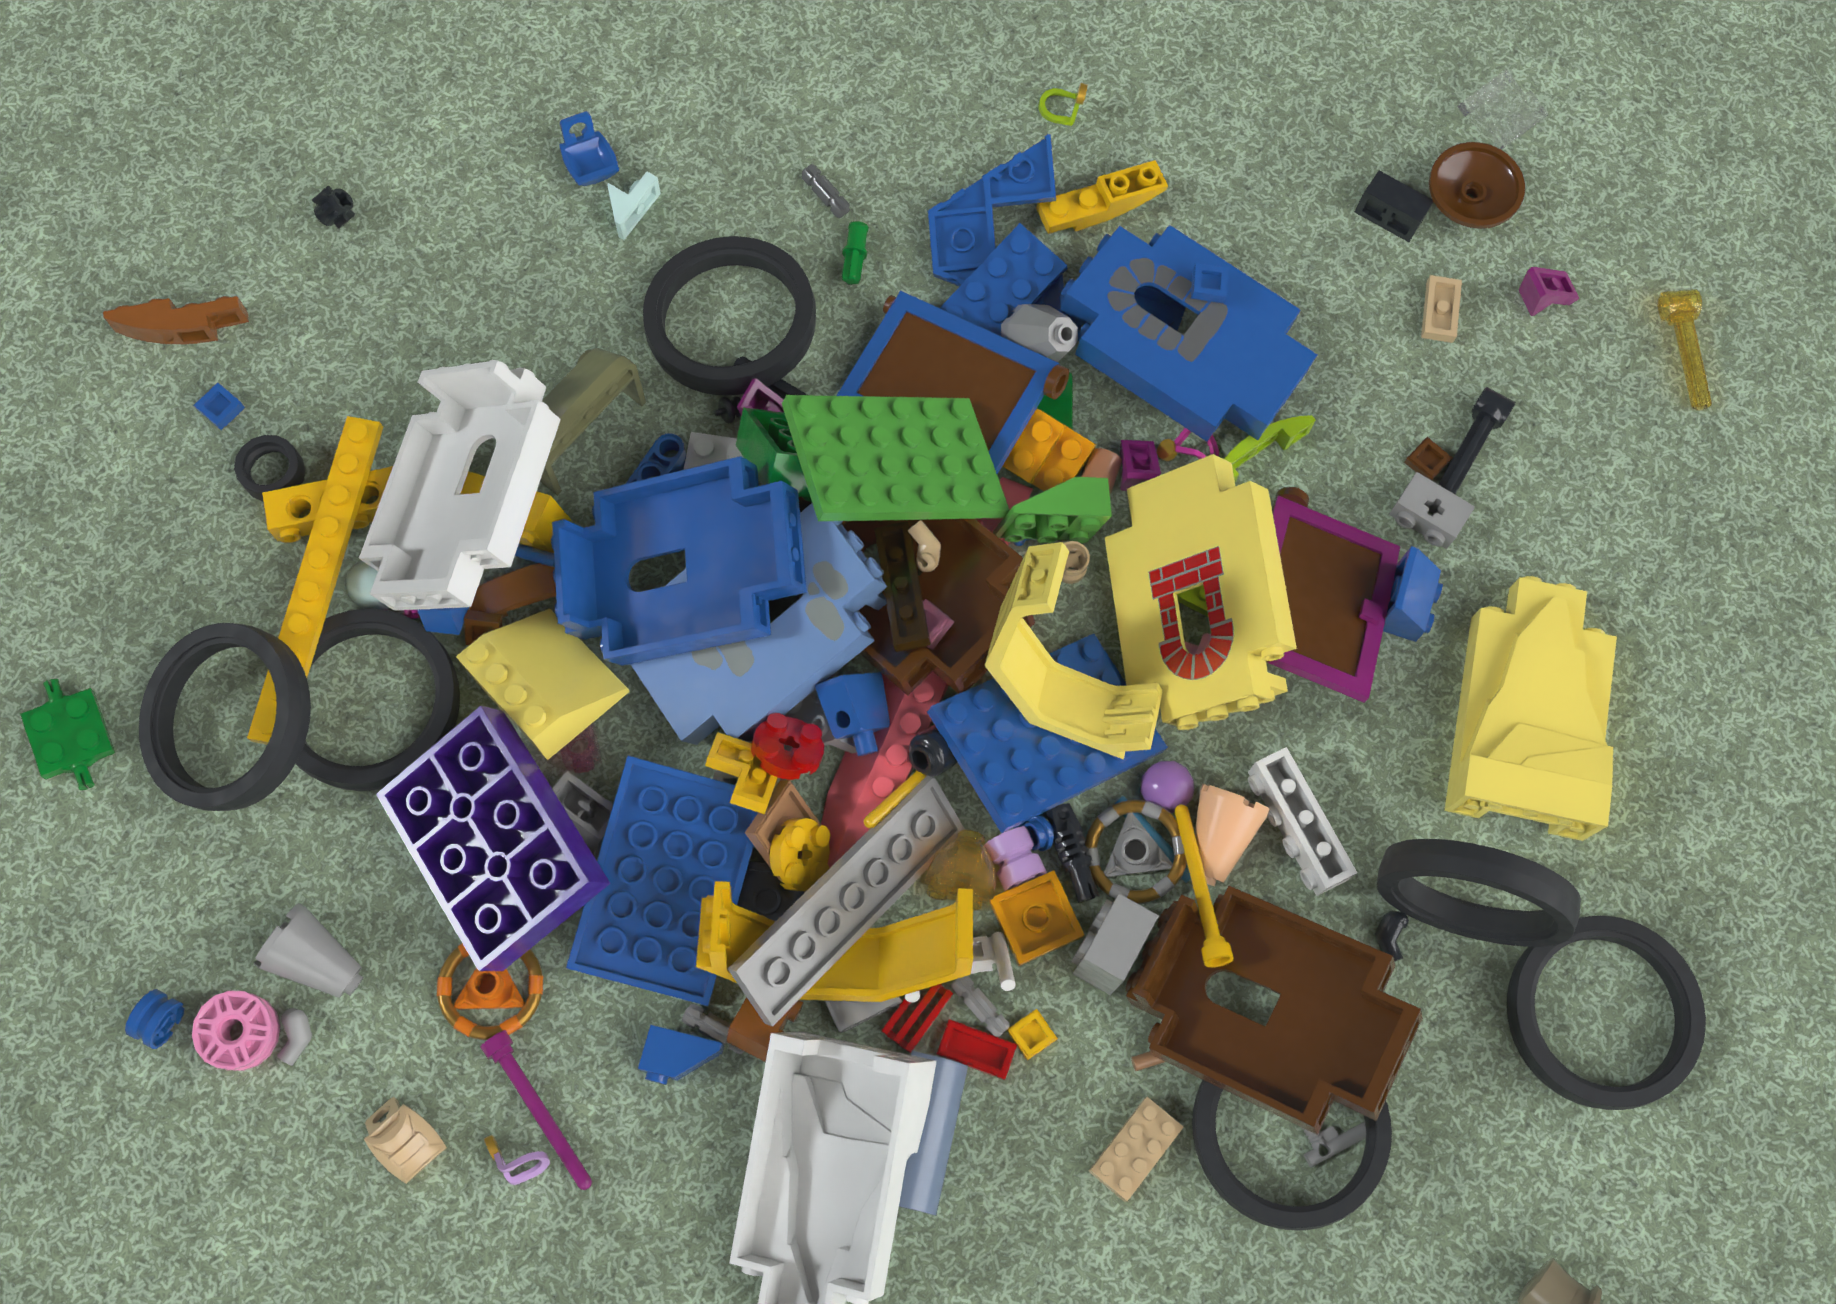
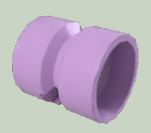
M1025 826L1004 832L984 845L992 864H997L1000 867L996 874L1004 891L1042 876L1047 872L1039 854L1031 852L1034 843Z

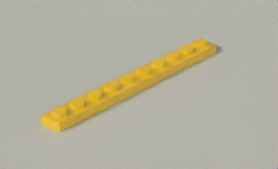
M351 416L346 418L278 636L295 653L305 671L306 678L309 674L383 431L382 424L377 421ZM269 670L247 739L251 742L265 745L268 744L273 732L277 706L275 686Z

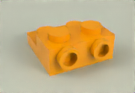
M1037 408L1004 462L1003 467L1028 483L1046 491L1077 477L1097 444Z

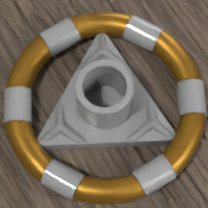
M1127 800L1108 807L1093 821L1086 836L1085 846L1089 848L1086 856L1091 855L1093 860L1091 861L1092 865L1089 867L1094 882L1103 892L1113 898L1121 894L1135 903H1146L1162 898L1176 886L1187 865L1176 818L1163 807L1149 801ZM1133 813H1141L1159 820L1168 829L1172 836L1175 855L1173 864ZM1127 814L1105 872H1103L1100 867L1097 848L1100 835L1105 827L1121 815ZM1171 869L1167 876L1151 888L1144 890H1130L1113 883L1107 878Z

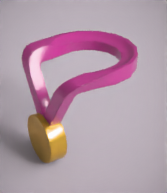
M1184 428L1174 441L1165 439L1157 448L1158 457L1164 461L1173 460L1177 453L1196 456L1198 459L1207 456L1198 450L1180 446L1191 433L1187 428ZM1212 435L1207 442L1210 455L1214 454L1219 457L1218 445Z

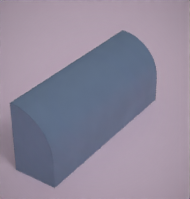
M912 1051V1056L935 1060L936 1067L918 1152L911 1154L906 1161L899 1207L937 1216L968 1066L949 1059Z

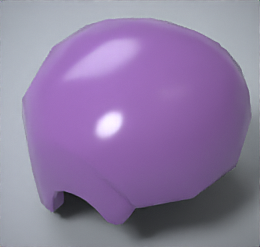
M1160 761L1150 766L1142 776L1140 792L1145 801L1159 805L1170 813H1175L1176 806L1180 804L1187 805L1192 800L1194 779L1188 769L1178 762Z

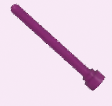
M506 1030L495 1034L485 1041L480 1048L488 1060L493 1059L495 1064L500 1063L578 1188L587 1190L592 1184L591 1177L513 1057L512 1053L514 1050L512 1045L514 1042Z

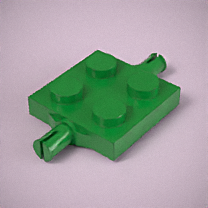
M50 679L51 683L47 680L43 683V686L46 689L49 701L42 706L20 713L40 775L46 780L62 773H74L79 790H87V786L92 788L95 785L88 767L92 766L99 759L116 753L95 692L89 688L72 695L63 696L59 679Z

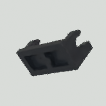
M1379 170L1364 191L1354 212L1403 240L1410 242L1434 201Z

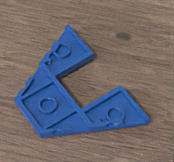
M1051 134L1044 136L1043 140L1026 151L1017 153L1007 163L1000 164L981 176L982 179L966 189L962 188L953 194L949 200L940 202L928 210L934 277L960 287L995 250L992 208L1056 201ZM1063 274L1035 304L1049 305L1066 315V313L1060 310L1064 297L1061 295L1064 288Z

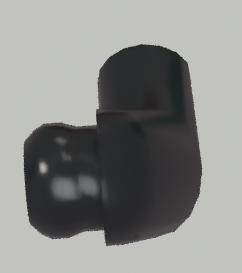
M1392 910L1387 912L1381 919L1375 931V937L1380 950L1392 955L1394 962L1403 959L1396 940L1403 928L1408 926L1409 920L1405 913Z

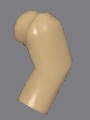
M919 520L908 532L919 544L916 566L922 572H931L935 570L939 563L941 544L922 520Z

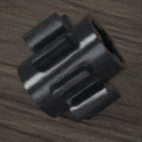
M327 186L312 199L316 204L314 214L323 225L332 226L335 224L340 229L355 216V213L351 210L354 205L353 200L343 189L336 188L332 190L330 186Z

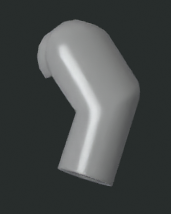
M289 1008L281 1016V1022L285 1027L288 1041L277 1057L288 1065L293 1066L310 1042L312 1032L307 1015L302 1010Z

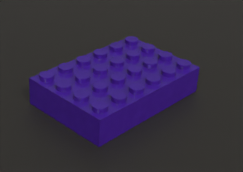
M479 706L376 794L479 971H504L611 884L507 715L502 710Z

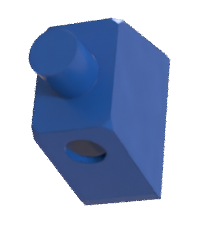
M882 673L841 675L816 684V692L833 737L836 739L853 737L858 756L878 752L874 732L888 728L890 725Z

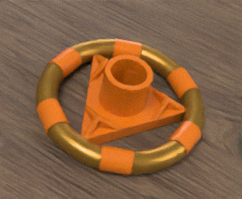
M463 943L458 945L445 960L437 981L438 1003L445 1019L455 1030L467 1037L480 1040H488L503 1030H506L508 1035L521 1029L536 1012L543 995V974L535 954L529 949L520 957L529 973L528 998L526 1002L522 998L507 968L504 971H479L476 967L453 1004L451 999L452 976L459 963L464 958L470 956ZM464 1008H522L517 1015L496 1026L477 1025L461 1016L456 1010Z

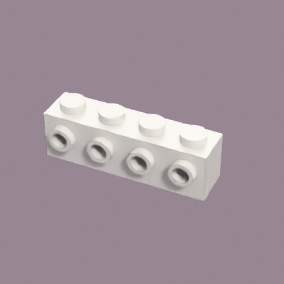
M1287 747L1255 762L1248 771L1250 775L1248 777L1249 785L1257 796L1261 795L1266 806L1270 808L1267 818L1274 827L1278 826L1284 837L1282 840L1283 846L1287 854L1291 858H1296L1302 869L1300 876L1305 886L1309 890L1313 889L1316 896L1356 875L1355 867Z

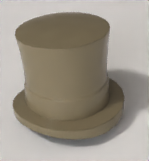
M1551 1258L1531 1277L1521 1291L1517 1302L1519 1304H1600L1602 1289L1597 1285L1591 1290L1587 1289L1572 1278L1554 1258Z

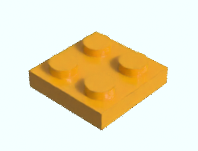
M1055 870L989 898V903L1018 966L1085 936Z

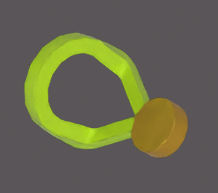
M1080 83L1078 93L1076 94L1059 88L1045 91L1038 103V110L1041 116L1053 123L1072 126L1075 122L1079 105L1084 103L1088 85ZM1054 95L1075 99L1072 115L1068 117L1050 113L1045 106L1046 99Z

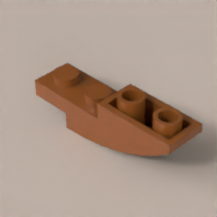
M223 296L215 301L200 304L189 303L181 308H176L170 298L152 299L148 303L133 306L123 305L114 310L103 312L104 319L116 333L133 339L160 344L183 345L217 341V329L249 322L247 309L238 296Z

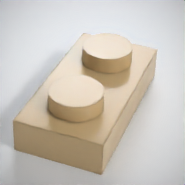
M1429 276L1426 283L1421 338L1450 343L1455 341L1458 329L1462 280Z

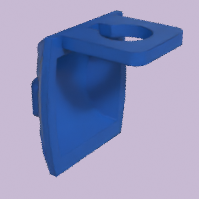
M585 111L560 121L564 143L559 144L561 155L568 172L578 185L588 186L596 184L619 172L616 156L605 137L599 131H594L592 117L589 112ZM576 123L585 124V128L581 131L582 136L579 137L570 133V128Z

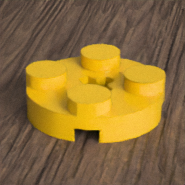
M792 818L781 825L786 826L781 834H775L770 846V866L774 876H780L784 883L781 885L785 889L807 891L830 869L827 864L830 854V832L826 826L819 825L812 819ZM798 851H802L801 859H798Z

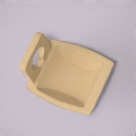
M395 1097L389 1099L365 1122L369 1134L364 1138L367 1146L377 1160L391 1174L406 1184L447 1148L435 1129L423 1117L404 1104L400 1106ZM388 1112V1114L386 1115L387 1118L381 1123L378 1122L379 1119L385 1113Z

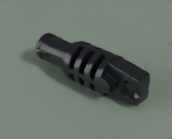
M1070 803L1061 804L1048 810V821L1054 829V847L1058 852V859L1061 861L1062 870L1070 875L1078 903L1099 897L1100 894L1097 891L1089 867L1092 865L1091 861L1093 860L1091 855L1086 856L1089 848L1085 846L1086 839L1082 834V827Z

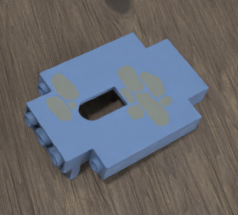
M813 503L800 513L807 593H803L796 603L770 623V636L630 664L681 741L697 745L719 726L722 727L728 736L746 742L752 741L757 727L766 721L770 714L781 713L785 715L816 689V684L829 679L874 641L867 631L871 628L869 622L858 610L864 605L880 610L887 604L886 597L882 593L887 585L880 577L884 572L872 557L868 559L861 551L864 544L853 531H846L841 524L843 521H818ZM686 568L665 586L687 582Z

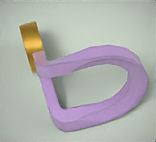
M490 1135L484 1138L491 1157L496 1161L497 1168L504 1174V1177L511 1185H517L534 1178L547 1169L550 1164L547 1154L537 1151L523 1155L506 1165L494 1136ZM540 1160L531 1169L513 1177L509 1172L528 1161Z

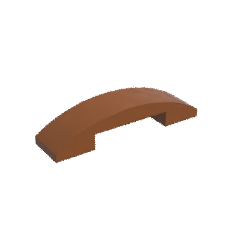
M537 563L492 579L478 586L472 606L469 609L502 614L503 618L508 616L507 611L555 597L556 584L553 579L555 567Z

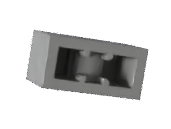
M1416 472L1389 515L1394 517L1397 524L1401 527L1413 529L1422 534L1431 545L1442 546L1447 549L1456 539L1475 506Z

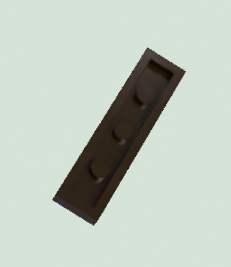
M908 521L874 528L880 567L884 572L882 579L887 585L884 591L893 645L896 652L931 645L912 536L908 532L910 529Z

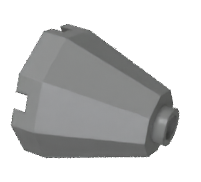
M1018 305L1012 311L1014 312L1012 316L1006 318L1001 324V337L1056 362L1061 360L1078 342V327L1068 316L1049 305Z

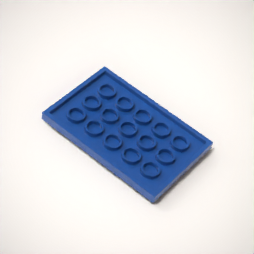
M1091 634L1049 653L1052 659L1061 665L1111 685H1126V682L1095 634ZM995 678L932 705L927 711L1001 834L1163 753L1168 748L1155 728L1151 750L1125 751L1123 760L1032 725L1025 719Z
M627 756L597 859L598 864L611 884L584 905L566 966L567 969L694 1003L709 1005L717 975L696 967L702 898H707V895H714L715 881L730 882L732 902L737 905L754 846L745 832L758 814V812L730 803L736 785Z

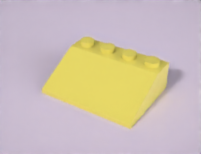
M551 609L485 633L456 656L470 676L547 760L630 692L616 675L578 637L565 633V627L558 624V618Z

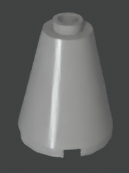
M300 903L296 904L286 915V917L291 919L289 923L285 921L281 926L277 925L255 958L257 961L254 962V965L264 971L338 998L344 993L351 996L364 978L359 975L362 967L305 906Z

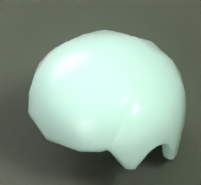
M364 561L356 563L347 573L345 590L352 601L361 609L387 610L390 607L370 595L378 571Z

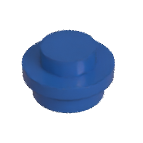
M1042 816L1030 819L1024 826L1027 828L1034 843L1032 850L1045 851L1050 849L1054 840L1052 824Z

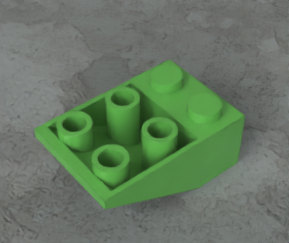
M1074 477L1018 503L1009 510L994 529L993 534L998 538H1005L1007 542L1037 539L1039 543L1069 540L1084 544L1112 517L1108 478Z

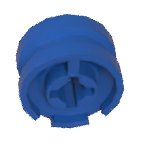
M158 989L149 991L140 999L130 1013L125 1027L126 1035L137 1040L142 1038L143 1044L152 1049L161 1047L172 1036L173 1032L170 1030L174 1023L179 1024L185 1010L182 1007L183 1003L173 998L168 1000L167 994Z

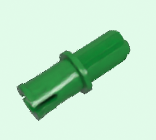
M860 221L849 223L847 244L842 249V255L844 256L842 281L846 282L847 285L860 282L863 260L867 258L865 246L869 226Z

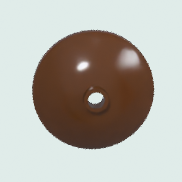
M1466 142L1448 148L1437 158L1429 175V190L1437 208L1450 220L1466 227L1484 229L1499 226L1514 216L1524 199L1525 181L1517 163L1503 150L1486 143ZM1467 194H1471L1474 198H1470Z

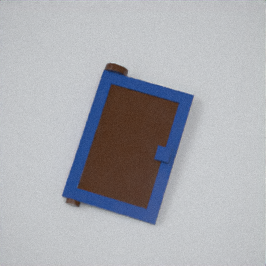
M901 290L897 297L890 295L883 306V312L886 314L836 396L969 398L996 474H998L1044 395L1057 399L1062 394L1069 379V369L1061 366L1054 360Z

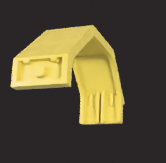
M1063 542L1029 546L1001 605L985 667L1030 724L1123 760L1125 751L1151 750L1163 693L1158 683L1115 686L1061 665L1052 659L1022 618L1028 615L1054 612L1069 553Z

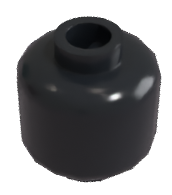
M935 725L918 733L910 741L909 760L912 766L924 775L930 777L939 776L958 763Z

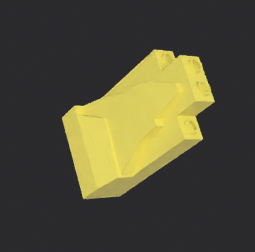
M1534 576L1519 577L1509 588L1506 613L1501 608L1489 606L1480 608L1472 616L1444 811L1480 818L1488 811L1529 819L1549 824L1548 834L1580 841L1608 827L1612 794L1613 747L1607 745L1605 738L1617 636L1607 635L1603 630L1597 628L1583 629L1587 591L1578 590L1575 586L1566 583L1556 585L1545 583L1540 578Z

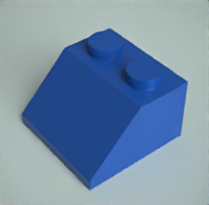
M1411 546L1396 566L1383 632L1414 642L1423 633L1428 634L1430 632L1435 617L1434 614L1430 613L1433 603H1437L1443 584L1438 583L1441 570L1416 547Z

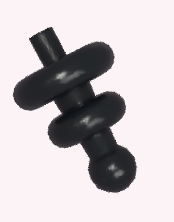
M726 396L721 397L718 401V409L714 410L715 416L721 415L726 423H733L735 415L741 417L737 408L741 398L734 396L730 400Z

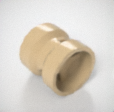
M1069 541L1064 543L1069 553L1062 582L1073 584L1079 582L1085 576L1090 561V554L1083 544Z

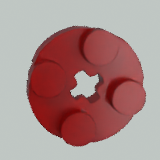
M772 713L767 717L766 721L757 727L751 744V752L753 757L756 753L757 758L761 761L760 767L767 773L787 780L799 779L801 774L810 771L809 775H811L820 766L824 754V743L821 739L822 731L815 724H808L793 717H786L781 713ZM784 745H789L793 748L791 751H787L784 749Z

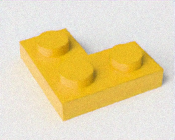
M717 732L705 766L739 777L730 803L765 815L778 777L767 773L760 767L761 761L757 758L756 753L753 757L751 752L752 743Z

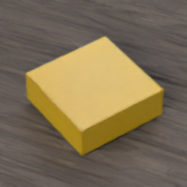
M1035 1009L1007 1029V1032L1027 1061L1058 1039L1038 1009Z

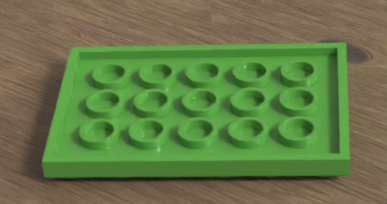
M786 395L782 402L818 521L1004 518L1009 512L1006 498L969 398Z

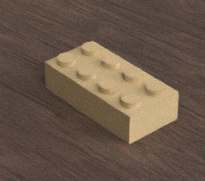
M1146 1097L1092 1165L1089 1172L1124 1202H1127L1184 1126L1150 1098Z

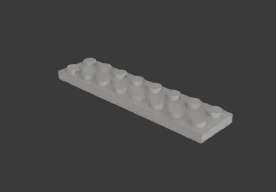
M926 776L877 826L869 829L728 968L765 1024L774 1026L965 831L934 776Z

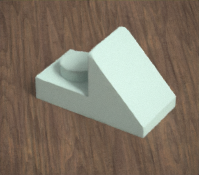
M648 171L640 180H636L632 184L629 194L609 183L607 184L618 236L625 240L661 194L658 178Z

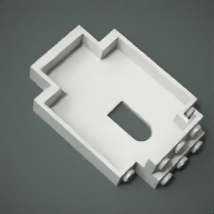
M498 360L474 364L467 363L452 367H439L438 369L423 370L421 372L418 383L441 402L437 412L412 415L359 559L378 571L370 595L393 610L471 607L484 569L506 568L512 565L561 419L549 410L547 404L542 402L546 386L535 377L533 372L525 368L509 370L506 364ZM495 438L496 447L480 493L460 495L477 448L486 440Z

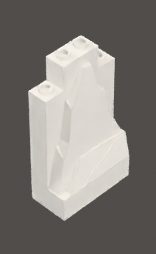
M806 1032L771 1033L729 1262L730 1264L743 1267L742 1272L745 1274L763 1276L758 1304H845L846 1301L853 1304H869V1301L884 1295L906 1161L911 1154L918 1152L930 1102L936 1067L935 1060Z

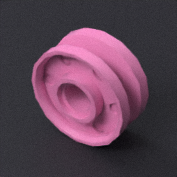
M226 991L213 996L200 1008L194 1019L192 1039L196 1052L204 1062L219 1069L245 1071L260 1065L272 1054L279 1040L280 1022L276 1010L267 1000L245 991ZM240 1021L243 1026V1033L237 1040L233 1041L230 1035L231 1028L236 1022Z

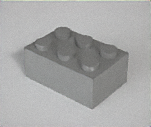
M1118 894L1113 902L1107 899L1088 929L1087 936L1080 944L1071 961L1077 965L1073 975L1111 995L1125 980L1159 915L1121 894Z

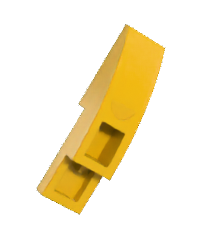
M1156 160L1099 176L1096 184L1056 195V201L1037 203L1036 209L1048 234L1071 227L1076 232L1111 220L1144 204L1167 190L1168 184Z

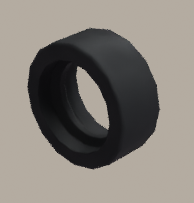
M262 435L248 441L238 452L234 465L237 480L253 498L264 502L263 492L301 485L304 481L306 469L302 457L288 440L277 435ZM271 452L284 454L288 458L289 468L280 480L269 485H259L252 479L251 468L261 456Z

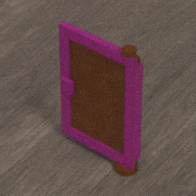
M1281 488L1276 493L1272 514L1297 649L1284 652V657L1266 662L1365 703L1369 699L1401 546L1308 508L1309 497L1299 488Z

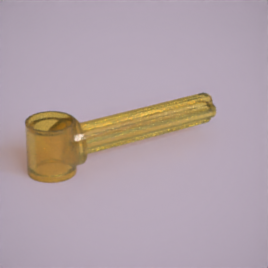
M1697 289L1662 292L1658 298L1657 305L1661 320L1667 321L1668 325H1674L1691 407L1696 411L1711 407L1712 401L1694 320L1698 318L1702 309L1701 294Z

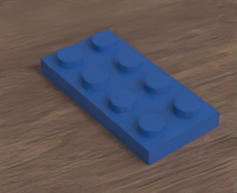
M1019 223L944 302L940 309L1001 336V324L1006 318L1012 316L1014 313L1012 311L1018 305L1035 304L1068 269L1067 264Z

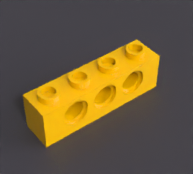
M393 466L370 471L353 529L365 528L369 523L373 522ZM327 480L262 493L267 530L277 542L293 543L299 541L302 536L310 535ZM379 496L374 503L366 504L370 497ZM311 509L307 516L299 518L301 512Z

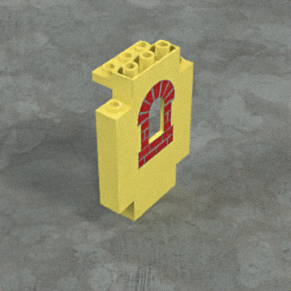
M1214 454L1128 488L1127 495L1132 527L1105 537L1126 685L1158 683L1163 690L1160 702L1162 722L1175 725L1178 730L1194 729L1198 727V722L1226 719L1229 717L1228 713L1256 710L1260 707L1259 704L1274 701L1275 695L1288 692L1286 678L1268 673L1266 661L1280 659L1284 657V652L1297 649L1268 489L1252 481L1235 486L1232 463ZM1203 585L1211 629V640L1203 652L1192 655L1186 649L1177 594Z

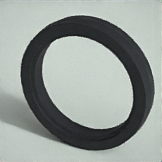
M728 236L713 238L682 250L667 261L657 272L648 287L644 299V330L647 343L655 359L674 380L692 390L706 394L740 395L745 394L753 379L759 380L768 387L786 376L803 359L811 345L815 332V297L804 270L792 256L779 247L750 237ZM734 265L754 267L775 276L788 288L795 301L793 323L779 345L766 355L752 362L725 367L702 364L678 351L666 335L665 319L672 299L688 281L708 270Z
M384 609L349 610L325 618L311 666L324 652L347 639L363 635L395 637L418 649L427 659L435 681L434 707L431 717L419 737L404 751L380 763L365 766L338 764L319 756L305 741L296 765L309 776L337 788L354 791L383 789L455 728L460 707L459 681L451 657L445 647L418 622L405 615Z
M211 624L201 627L179 640L165 654L155 668L146 687L139 715L141 753L145 766L156 785L175 801L207 811H231L246 808L271 794L286 779L295 766L302 752L309 729L311 714L310 691L305 671L299 659L289 646L279 638L256 627L243 624ZM246 647L264 662L275 686L277 706L273 732L263 754L246 774L225 786L207 788L190 777L178 758L173 734L177 702L186 682L205 660L225 649Z
M1445 839L1405 840L1395 843L1386 849L1378 870L1377 890L1382 898L1394 908L1430 926L1476 940L1523 947L1553 946L1564 943L1572 938L1580 916V894L1564 877L1529 859L1483 845ZM1413 877H1445L1483 884L1521 897L1543 910H1509L1468 902L1434 890Z
M1613 916L1579 918L1574 935L1568 941L1553 946L1527 947L1517 961L1508 985L1507 1019L1514 1044L1520 1056L1542 1083L1555 1093L1577 1104L1605 1110H1626L1645 1106L1677 1088L1690 1074L1700 1056L1705 1037L1706 1015L1698 982L1684 958L1668 941L1651 929L1634 921ZM1581 940H1604L1627 947L1644 958L1655 969L1669 992L1675 1018L1674 1035L1670 1049L1663 1062L1652 1074L1633 1085L1612 1087L1596 1084L1581 1078L1567 1069L1554 1056L1541 1035L1535 1013L1537 983L1548 961L1561 948L1570 943Z
M1202 1080L1200 1083L1192 1117L1193 1139L1199 1162L1206 1177L1219 1195L1246 1217L1277 1229L1311 1230L1340 1221L1353 1213L1369 1198L1380 1182L1389 1160L1392 1142L1391 1117L1386 1101L1377 1121L1364 1115L1366 1127L1364 1154L1350 1182L1336 1195L1321 1203L1309 1206H1286L1273 1203L1254 1194L1231 1172L1220 1151L1216 1134V1112L1223 1089L1205 1080Z

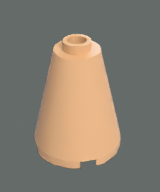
M1203 784L1200 790L1195 837L1207 884L1215 887L1217 880L1225 882L1267 818L1270 808L1258 802L1252 804L1245 797L1227 790Z

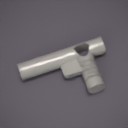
M1365 1121L1338 1135L1333 1126L1321 1132L1319 1131L1318 1135L1304 1129V1133L1308 1136L1307 1139L1312 1143L1311 1146L1313 1148L1304 1154L1309 1167L1312 1168L1366 1138ZM1319 1145L1328 1149V1153L1323 1157L1319 1154Z

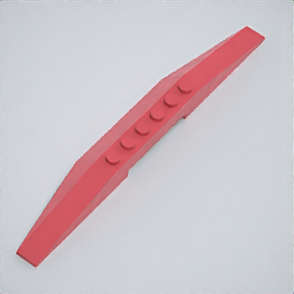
M1004 477L999 480L1009 510L1014 505L1030 498L1033 488ZM979 518L976 520L993 533L1003 518ZM999 538L1008 546L1010 545V542L1005 541V538ZM933 671L908 696L882 674L890 725L888 728L874 732L878 752L858 756L857 752L850 753L846 751L827 793L821 825L826 826L830 832V854L827 863L829 868L869 830L864 825V818L910 777L914 768L909 760L910 741L918 733L932 725L933 721L927 711L932 705L943 700L949 686Z

